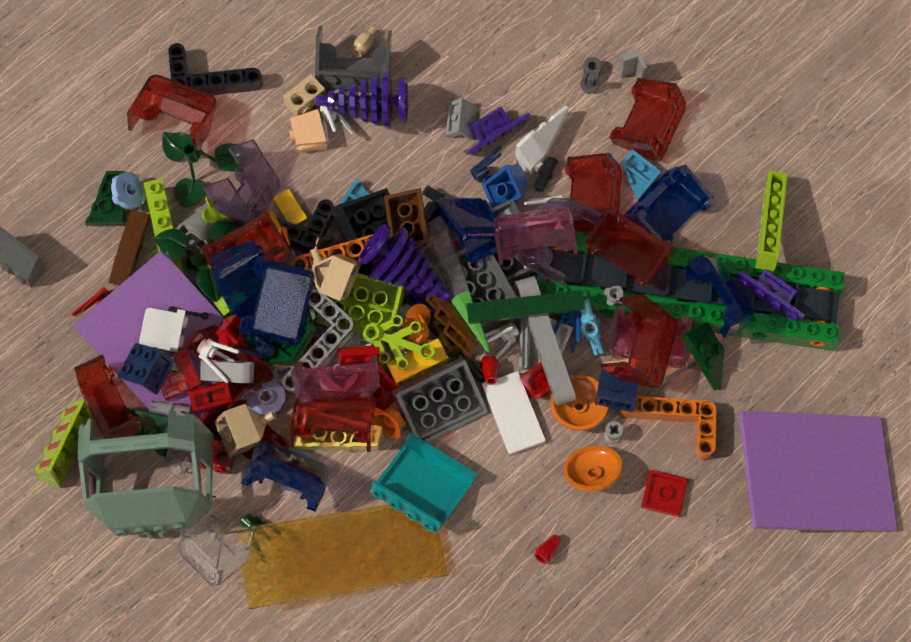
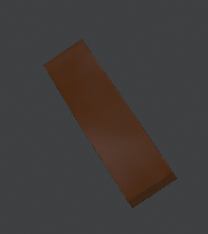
M131 210L119 243L108 283L120 286L132 275V271L136 267L139 251L142 250L150 214Z
M437 295L434 297L426 296L425 301L436 310L434 317L445 326L443 333L465 354L472 357L479 344L471 328L451 300L443 301Z

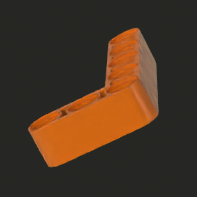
M372 235L321 249L319 253L326 259L333 256L336 251H342L343 255L358 260L363 248ZM354 246H361L360 253L352 254ZM311 253L297 256L291 263L295 282L299 287L302 288L303 281H311L310 287L303 289L304 293L301 298L306 301L308 292L317 289L312 273L314 259ZM299 262L306 263V266L302 271L297 270V264ZM311 294L310 298L316 299V303H319V294ZM312 307L309 308L311 313L316 312Z
M636 396L637 400L633 412L619 410V413L625 418L695 422V452L697 457L701 460H708L715 451L716 406L711 401ZM650 405L653 410L646 411L643 406ZM663 407H670L672 412H665ZM682 408H689L691 413H684ZM702 409H708L711 414L705 415ZM701 428H708L710 430V433H704L701 430ZM701 446H707L710 452L702 451Z

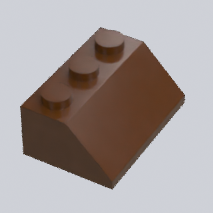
M421 188L384 196L387 222L391 228L390 238L399 229L405 227L409 234L408 238L411 237L416 242L415 248L422 249L428 245L429 239Z

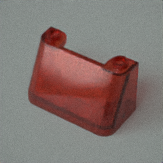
M637 78L636 83L631 89L635 99L632 110L624 127L616 126L611 131L610 139L614 145L629 151L633 149L643 157L654 161H661L685 112L686 101L677 83Z
M610 153L568 157L565 173L572 180L569 211H564L560 216L561 226L566 230L602 234L617 233L622 184L620 165Z
M609 205L584 241L585 246L588 247L586 251L595 257L597 254L633 276L635 278L633 281L640 286H649L677 251L673 244L666 240L663 242L661 238H657L633 223L626 216L618 213L617 209Z
M266 211L260 214V217L253 219L252 222L221 239H217L216 242L200 248L222 289L229 288V290H232L240 285L239 281L275 261L283 262L290 258L289 253L292 251L273 211Z

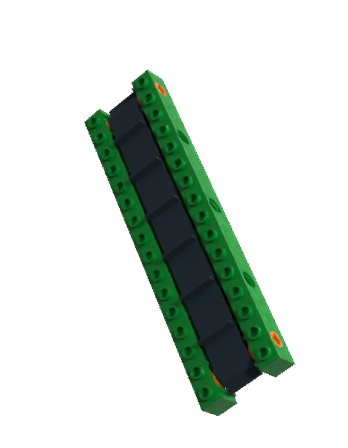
M542 227L540 241H543L544 245L540 243V248L548 263L538 269L536 281L541 295L582 290L583 298H589L592 312L597 316L691 329L700 323L708 322L712 330L717 334L834 351L839 343L840 325H836L839 297L844 287L845 272L777 262L775 271L769 272L797 290L789 304L805 314L804 318L798 322L797 320L789 319L786 316L787 313L781 309L773 308L770 305L771 302L765 298L761 299L754 294L755 291L749 287L745 288L738 283L739 280L736 279V276L740 271H743L754 280H758L764 270L755 268L756 259ZM613 286H621L625 302L609 306L604 290Z

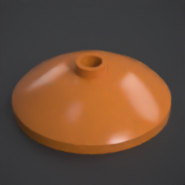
M585 375L569 376L576 400L557 406L551 394V412L554 418L565 428L575 431L592 429L603 421L608 412V407L594 405L599 382ZM576 406H582V409L577 410Z
M593 445L583 447L572 453L564 464L563 472L566 481L573 488L594 492L614 484L621 476L623 465L621 457L616 451L606 446Z

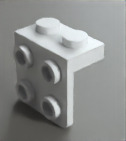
M147 308L145 310L139 344L177 353L178 347L183 346L184 336L181 335L182 328H186L188 317H185V311L178 309L177 313Z

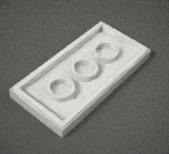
M518 371L497 378V382L493 385H488L486 382L481 385L508 455L546 442L523 383L519 378Z

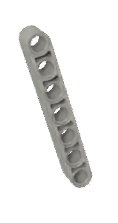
M534 276L515 281L519 297L541 295ZM549 316L526 317L555 404L558 406L576 400Z

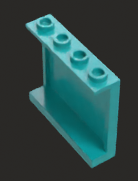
M410 433L406 438L404 446L379 479L373 481L370 492L377 499L387 502L393 509L406 514L409 519L422 524L426 530L437 534L473 485L477 473Z

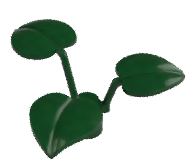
M163 132L162 146L166 157L172 161H180L185 156L190 167L192 179H181L174 188L175 197L182 207L195 205L205 194V184L202 180H195L193 163H196L201 155L214 162L218 161L217 164L221 170L232 171L239 167L247 152L246 147L243 145L227 143L215 149L214 154L216 158L203 152L202 149L198 150L192 138L186 133Z
M224 220L214 222L210 226L208 234L210 239L215 242L202 254L199 252L190 254V249L186 247L189 244V237L181 230L169 229L155 236L153 241L169 259H181L187 252V268L197 272L196 281L199 288L209 299L217 302L228 286V278L219 268H212L210 270L209 266H203L205 256L215 245H218L222 251L232 250L240 238L238 226L235 223Z

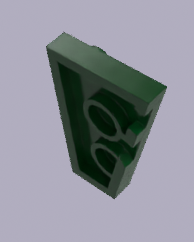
M125 171L105 172L98 189V195L91 206L89 217L86 218V226L124 225V208L113 202L111 185L112 179Z
M123 408L119 427L132 436L168 433V417ZM168 448L153 449L157 454L166 458Z

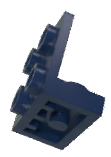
M135 343L121 367L118 377L138 384L150 393L158 395L175 360L161 350Z
M602 368L594 405L633 412L637 400L636 395L640 376Z

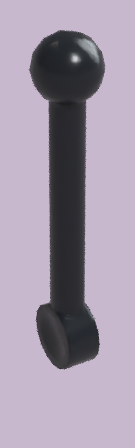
M174 306L168 308L169 312L177 313L178 309ZM184 310L187 315L199 316L203 319L209 317L207 312L198 313Z

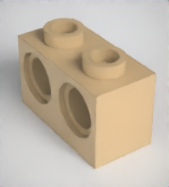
M310 74L283 95L284 105L295 116L310 112L316 106L315 97L317 95L326 96V91ZM316 91V93L310 94L309 92ZM302 102V104L296 105L295 103Z

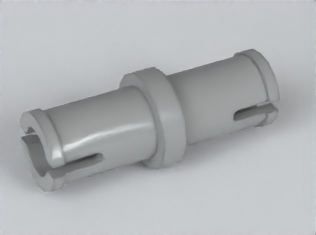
M151 400L150 406L155 407H150L149 413L164 414L168 417V410L176 411V415L185 417V414H187L185 412H190L191 407L176 405L170 401L169 403Z

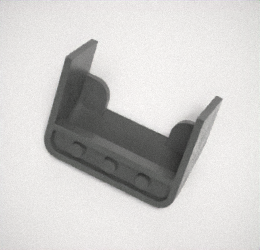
M319 25L316 34L315 79L326 89H339L346 86V90H350V84L356 82L358 91H360L361 81L368 78L369 92H371L372 77L379 75L380 91L382 92L383 73L390 72L392 31L388 30L386 47L375 49L372 60L337 58L336 48L330 43H322L323 26Z

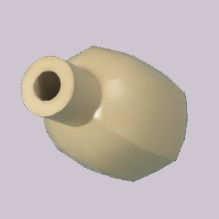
M370 27L368 32L361 33L353 43L352 52L356 56L366 55L374 43V34L377 31L374 27Z

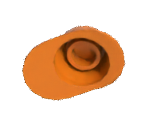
M416 304L411 307L404 318L403 325L399 329L400 331L410 326L412 322L417 321L421 324L422 330L417 334L412 333L401 339L418 345L426 342L429 337L428 326L431 320V312L426 305ZM414 324L412 326V329L414 331H417L419 329V325Z
M367 406L362 411V417L366 423L382 427L383 435L391 440H398L400 438L401 429L406 424V419L396 409L386 408L380 410L373 406Z

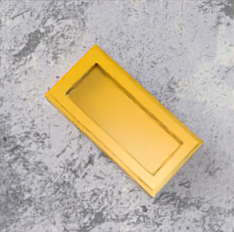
M289 189L272 197L287 222L299 226L308 221Z

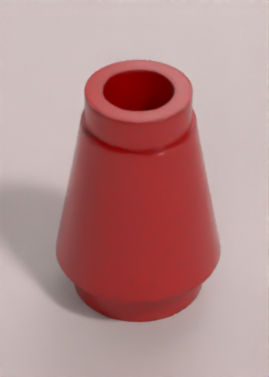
M487 355L482 358L480 367L486 384L493 385L497 382L499 361L495 356Z
M552 534L551 537L535 549V558L542 564L551 562L562 542L561 539Z

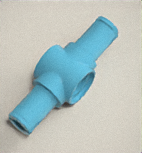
M585 297V311H580L582 315L580 317L582 321L581 332L587 337V340H590L593 354L598 355V352L602 354L605 352L600 337L602 335L600 330L601 320L592 312L589 298ZM587 324H593L595 329H590Z

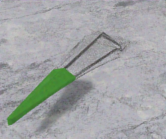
M438 216L426 224L429 244L420 249L423 252L421 256L422 258L425 257L430 263L428 269L432 267L436 272L435 279L440 277L443 281L442 287L451 292L449 299L485 350L490 353L481 323H468L466 304L473 303L459 261L452 234L443 217Z

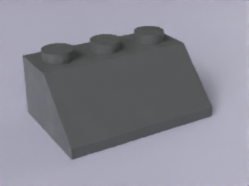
M0 226L1 268L8 274L13 273L16 276L15 279L20 284H27L29 287H32L46 272L40 257Z

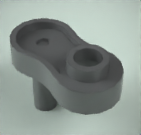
M595 57L587 58L583 64V78L580 86L582 91L588 94L594 93L599 86L598 75L601 70V62ZM589 66H594L595 69H594V70H591V69H589L588 67H589Z

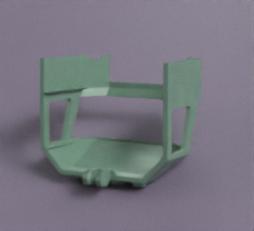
M168 410V433L98 440L92 434V418L87 420V424L79 426L78 460L83 506L116 536L124 537L128 533H135L137 535L146 534L149 539H154L155 533H158L161 538L167 537V530L185 531V528H193L212 507L214 435L195 415L187 413L183 417L176 415V411ZM164 448L191 452L195 490L172 486L103 493V472H106L104 468V454ZM200 461L207 468L206 497L202 493ZM88 471L97 479L96 494L91 497Z

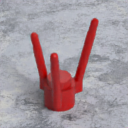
M102 287L93 297L72 312V316H75L82 310L86 311L94 303H100L110 292Z

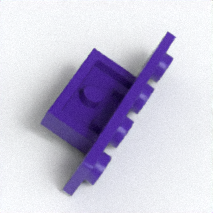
M501 106L469 125L478 142L464 150L465 154L472 153L474 155L482 150L481 146L497 141L496 137L500 134L504 136L512 131L511 128L513 126H521L526 123V118L530 116L529 112L523 113L510 121Z
M765 269L757 281L743 271H740L736 276L740 285L745 288L749 287L755 291L754 294L771 302L770 305L773 308L781 309L787 313L786 316L789 319L800 322L804 318L805 314L789 304L797 290Z

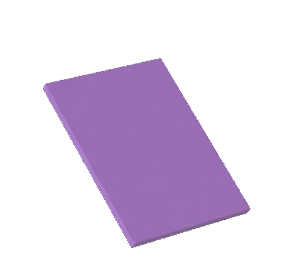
M160 251L78 320L73 327L118 376L135 343H139L145 310L147 308L168 311L170 306H174L180 310L198 313L207 312L209 314L207 319L185 314V317H188L186 328H182L181 335L184 336L183 346L178 347L177 351L187 350L200 379V362L202 359L198 357L200 353L197 352V348L203 339H211L214 342L220 343L216 332L222 325L224 318L176 265ZM242 338L237 344L230 346L234 349L242 348L253 351ZM218 348L219 352L235 361L253 362L254 374L265 365L261 358L259 359L256 356L242 352L236 354ZM161 350V351H163L165 354H167L168 356L175 353V352H170V351ZM216 354L213 358L208 357L209 360L227 361ZM121 379L148 409L155 407L150 406L151 400L169 403L170 401L176 405L190 406V412L185 413L193 414L200 420L206 410L213 408L210 407L193 412L188 391L165 400L161 390L158 395H155L138 384ZM200 380L201 386L198 387L218 383L219 381ZM227 382L230 395L244 383ZM152 413V414L161 415V416H165V417L167 416V415H164V414Z
M761 411L739 412L753 529L897 531L880 417Z

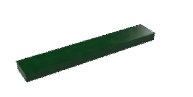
M582 290L466 304L469 324L585 311Z

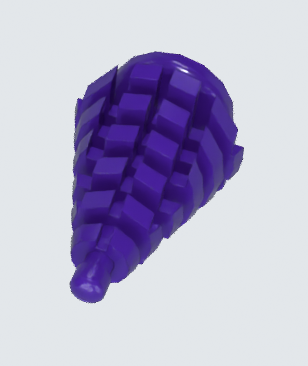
M384 72L382 95L380 91V76L375 75L372 77L371 82L372 95L369 93L368 78L361 81V95H358V86L355 82L350 84L349 95H346V86L339 88L338 95H335V90L329 91L328 96L317 95L315 97L316 106L328 105V109L334 112L335 106H339V113L342 115H346L347 106H350V116L355 119L358 117V106H360L362 121L367 123L370 113L369 106H371L373 125L376 126L380 125V106H382L383 126L385 129H391L392 106L398 107L400 122L407 123V78L399 80L397 95H392L390 72Z
M387 224L379 227L369 239L358 258V262L361 264H368L375 258L368 278L373 280L379 278L380 282L383 283L391 281V285L397 287L405 282L403 288L410 291L416 286L414 289L416 293L421 294L428 289L426 296L434 297L437 295L443 301L448 300L451 292L442 287L443 281L440 277L434 280L436 272L432 267L427 270L430 263L425 257L422 258L423 252L420 248H415L416 242L413 238H408L409 234L405 227L399 229L387 243L391 228Z

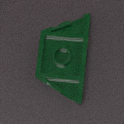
M301 297L298 299L271 342L276 347L274 355L270 358L262 356L261 361L271 364L296 365L316 333L308 303L305 299Z
M700 323L696 327L689 329V332L682 333L680 337L713 390L721 389L725 350L709 323Z

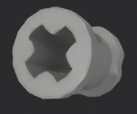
M612 421L607 424L604 436L608 443L612 444L620 441L623 427L619 422Z

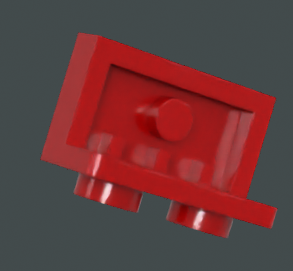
M374 345L337 349L339 367L378 364L381 354L380 347H375Z
M541 362L519 377L530 397L542 399L551 390Z

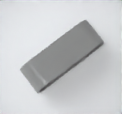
M201 360L200 380L224 382L204 360ZM210 360L228 379V382L254 383L253 362Z

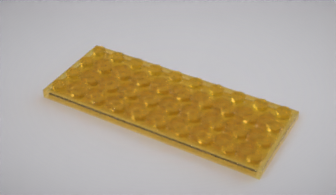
M390 505L235 529L249 610L443 577L448 574L439 532L436 534L433 531L426 530L422 524L409 519L406 514L393 509Z

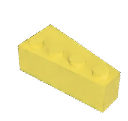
M305 408L295 447L298 450H378L383 429L380 426Z

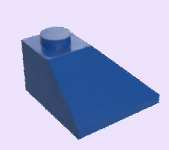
M507 164L485 181L482 186L492 208L511 199L516 203L523 198L528 180L521 166Z

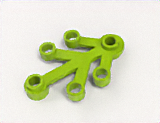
M400 315L393 316L391 320L381 325L375 323L366 325L363 329V337L366 341L373 343L375 347H380L379 361L383 364L389 363L391 357L385 352L380 340L388 342L397 360V367L400 370H406L409 362L403 357L399 346L419 353L425 360L432 359L435 355V349L431 344H423L421 346L401 339L412 333L417 334L422 330L421 324L417 321L391 335L383 332L394 326L401 327L404 320ZM395 318L401 319L400 324H394ZM414 324L419 325V329L417 331H414L412 329V326ZM371 330L376 331V335L374 337H371L369 335V332ZM427 348L431 350V354L428 356L424 354V350ZM383 354L388 356L386 361L381 360ZM401 361L406 362V366L403 368L399 366Z

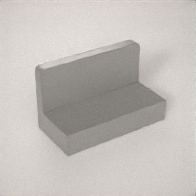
M639 49L621 55L618 69L620 78L634 74L639 85H642L647 66Z
M463 98L449 102L445 136L453 138L463 135L470 140L474 139V133L469 125L476 122L477 106Z

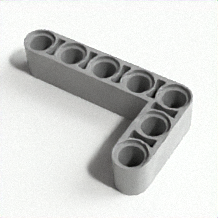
M317 289L308 292L307 303L331 326L284 377L283 386L288 391L297 390L353 327L352 319L326 295L319 293ZM318 293L321 296L320 302L312 303L310 301L311 294ZM327 306H332L335 309V314L332 317H328L324 313V309ZM340 320H348L350 327L347 330H342L339 327ZM330 333L334 334L337 338L334 344L326 342L325 338ZM315 348L323 350L324 355L322 358L316 359L313 357L312 352ZM307 362L310 365L311 369L308 373H302L299 370L301 363ZM295 377L297 379L296 387L289 388L286 385L287 378Z

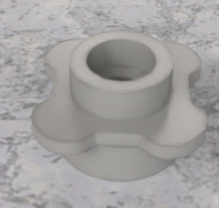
M613 286L604 290L609 306L625 302L621 286Z

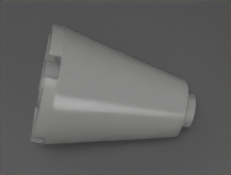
M208 204L204 205L175 228L186 233L189 237V244L186 247L194 253L201 251L202 254L212 241L208 234L212 224L206 223L202 218V212L208 207Z

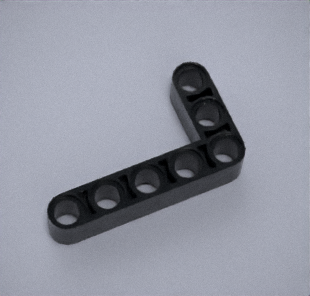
M174 43L169 47L171 85L173 93L177 98L184 99L257 91L263 86L262 74L257 68L188 74L184 46L180 43Z
M327 199L321 200L306 229L244 204H238L234 207L233 217L237 226L249 231L253 228L259 231L286 226L288 236L291 234L298 235L296 238L289 237L290 247L308 254L313 246L306 244L308 241H314L315 236L325 238L334 219L332 215L334 204ZM329 209L330 212L323 213L322 210ZM239 214H246L245 217H237ZM258 220L263 221L261 224H255ZM316 225H322V226H323V227L320 228V229L314 228V226H316Z

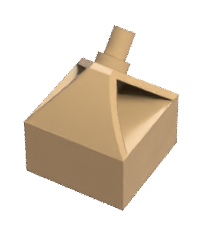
M318 248L310 250L314 259L312 273L318 292L339 301L347 299L361 263L343 254L333 255L324 259L323 256L321 257Z
M247 404L224 411L214 423L229 458L251 450L260 442L265 426L269 424V421L275 419L276 415L273 411L266 415H260Z

